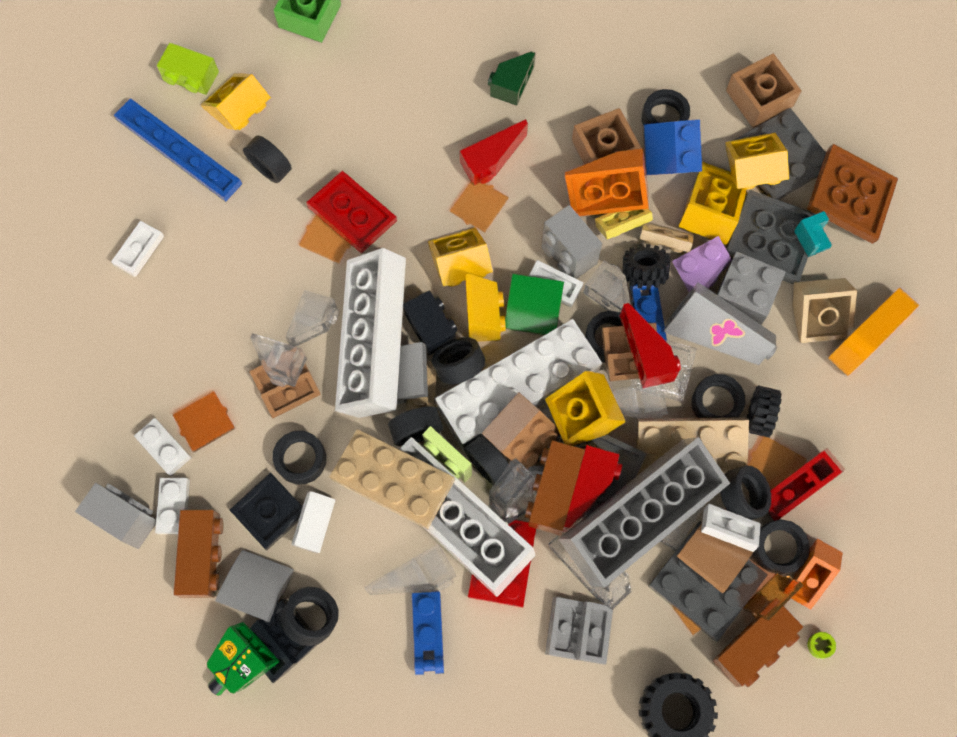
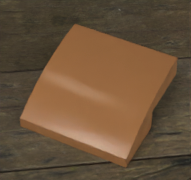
M649 323L657 331L656 323ZM623 326L601 328L609 381L639 379Z
M298 348L249 371L272 419L321 395Z
M701 523L677 557L721 593H724L753 552L702 533Z

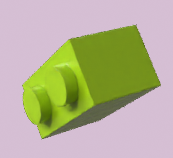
M173 43L168 44L157 64L162 79L170 85L177 84L185 87L192 93L199 92L207 95L219 73L214 58Z

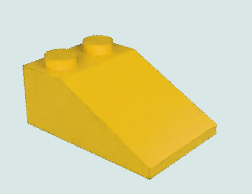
M702 162V171L698 172L678 227L707 237L710 240L719 236L722 243L727 245L739 222L746 190L737 189L732 180L731 172Z

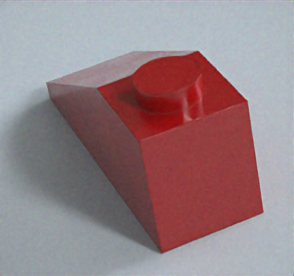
M526 119L460 150V164L473 186L490 182L502 169L527 136L528 122Z
M629 303L623 304L620 318L642 388L674 382L681 370L678 356L673 354L671 346Z
M586 445L563 528L564 532H567L576 525L608 490L613 479H619L623 465L618 463L620 454Z
M826 448L770 490L772 498L768 514L774 521L781 519L843 473L845 468L831 451Z

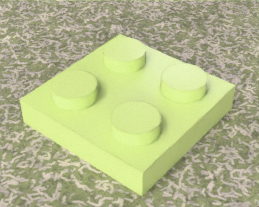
M430 426L423 433L426 451L437 461L440 460L447 467L446 469L457 479L460 478L465 483L472 476V464Z

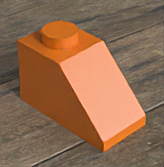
M817 538L810 548L809 557L805 564L796 571L786 591V596L811 610L840 572L843 552Z

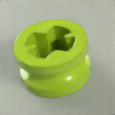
M826 632L813 634L807 642L809 652L818 659L831 657L835 653L836 642ZM817 638L828 642L829 646L825 647L828 649L826 653L823 650H816L815 645L818 643L815 640Z

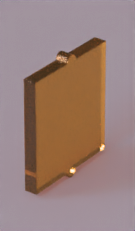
M471 181L450 210V213L464 220L466 225L471 224L485 233L509 197L495 190L493 185L488 186L480 182L473 184Z
M317 215L312 223L306 226L307 231L299 244L300 247L338 264L347 248H351V245Z
M215 392L173 414L181 429L180 435L186 438L194 453L236 429L227 414L228 409L223 407Z
M763 437L756 451L751 453L752 459L748 466H753L760 470L765 476L770 489H773L804 466L807 459L768 437Z
M775 574L746 603L743 609L751 613L755 618L761 617L769 621L804 585L800 581L792 579L790 575L785 577Z

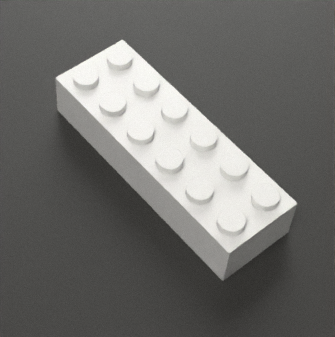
M385 248L347 260L335 411L357 418L395 411L397 407L406 258Z
M572 319L478 373L473 378L435 398L436 408L464 452V448L479 435H483L482 432L518 392L538 408L546 403L545 398L583 372L591 371L598 373L602 362Z
M411 437L399 450L455 478V482L429 529H424L498 597L535 557L534 548Z

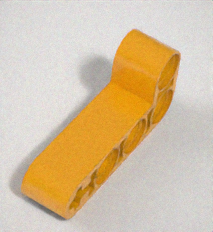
M899 287L828 359L845 375L849 376L914 312L919 304Z

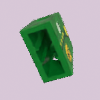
M244 622L232 625L226 630L207 661L208 669L215 675L208 683V688L217 696H221L226 689L230 693L235 694L250 686L274 667L279 660Z

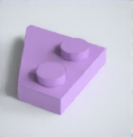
M717 236L672 262L688 292H690L697 282L708 289L712 287L717 281L719 274L731 262V257L721 239Z

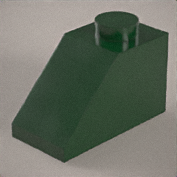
M531 51L499 63L496 72L492 71L488 79L490 97L517 106L535 67L536 53Z

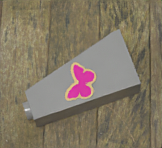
M699 282L696 283L669 317L664 330L670 335L760 365L765 358L767 360L770 359L777 349L776 335Z

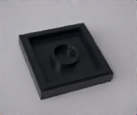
M270 472L230 509V512L267 551L298 523L303 506Z

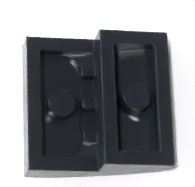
M282 599L276 605L270 622L259 619L250 627L252 632L279 660L274 667L265 673L272 683L277 682L319 645H300L286 635L281 624V616L288 601L287 599ZM294 609L295 621L300 625V627L312 631L308 624Z

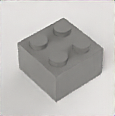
M570 205L544 222L542 249L547 256H552L557 261V266L561 272L577 279L597 265L602 242Z
M736 251L717 295L762 325L768 317L786 271Z
M95 483L75 510L76 513L110 535L137 549L141 547L156 525V519L151 517L152 510L107 483L105 488Z

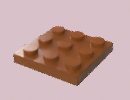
M832 144L826 152L807 210L815 214L825 211L830 222L873 244L879 240L898 178Z

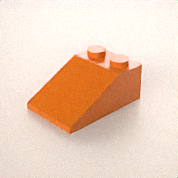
M643 148L618 151L565 172L570 205L579 216L649 209V190Z

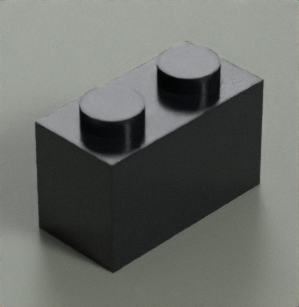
M430 290L403 304L404 315L419 341L426 345L428 356L434 354L444 344L456 339L455 332L458 331L452 318L447 319L444 315L445 307L438 296L434 298Z

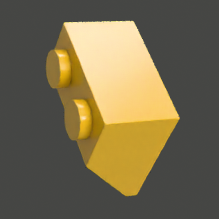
M234 73L201 104V107L227 129L241 130L249 123L248 119L254 113L258 114L267 106L266 102L271 97L252 74Z
M776 133L725 142L732 180L737 189H752L756 185L761 184L775 185L782 180L789 179L788 152Z
M476 227L427 241L443 287H453L461 284L462 281L466 280L465 274L484 278L487 274L493 272L487 244Z
M465 274L469 337L476 339L477 342L500 341L501 332L506 331L505 316H500L499 307H504L503 291H498L497 282L476 275Z
M585 371L545 398L562 440L567 445L574 446L605 436L626 422L604 374Z

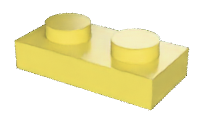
M649 209L607 213L596 218L595 223L598 230L608 240L652 221L653 217Z

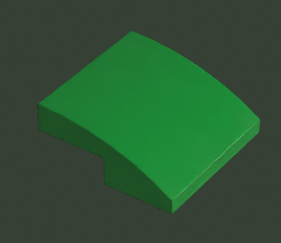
M512 274L505 328L539 335H546L555 330L558 326L564 281Z

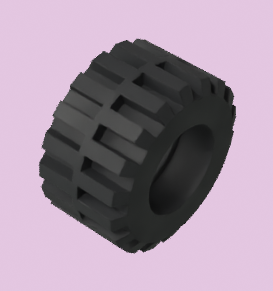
M669 673L655 678L643 690L645 693L643 697H640L639 701L641 710L638 711L643 721L641 725L643 729L647 730L649 737H709L708 734L714 732L716 725H713L714 719H718V712L714 711V706H717V703L710 696L712 691L709 687H704V682L699 678L695 679L687 673ZM672 693H681L691 702L693 716L689 725L684 729H673L663 719L662 704L665 698Z

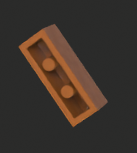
M553 440L550 449L544 447L540 464L545 465L543 474L536 475L533 490L537 491L535 502L529 501L525 517L530 519L529 527L562 535L585 449Z
M180 510L174 596L179 598H215V591L219 590L220 576L216 574L217 562L221 561L222 549L218 545L219 534L223 533L224 522L223 518H220V514L215 510Z
M780 601L773 602L712 661L735 687H743L744 685L749 687L760 677L757 672L764 665L768 668L780 658L778 652L784 646L789 648L800 638L798 632L803 626Z

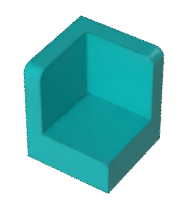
M825 211L801 220L794 230L808 257L826 251L832 246L823 229L829 221Z

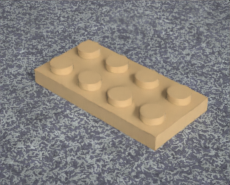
M747 418L637 419V449L647 453L638 475L680 441L694 437L700 438L724 474L729 470L745 466L748 459L749 420Z
M358 429L329 476L332 481L426 529H429L455 482L453 476Z

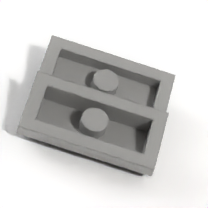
M423 342L400 346L397 404L407 403V399L428 397L426 345Z
M242 550L231 567L215 601L270 622L280 596L284 595L294 569Z
M553 597L545 655L606 665L613 606Z

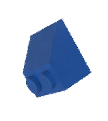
M700 119L643 125L646 175L702 171Z

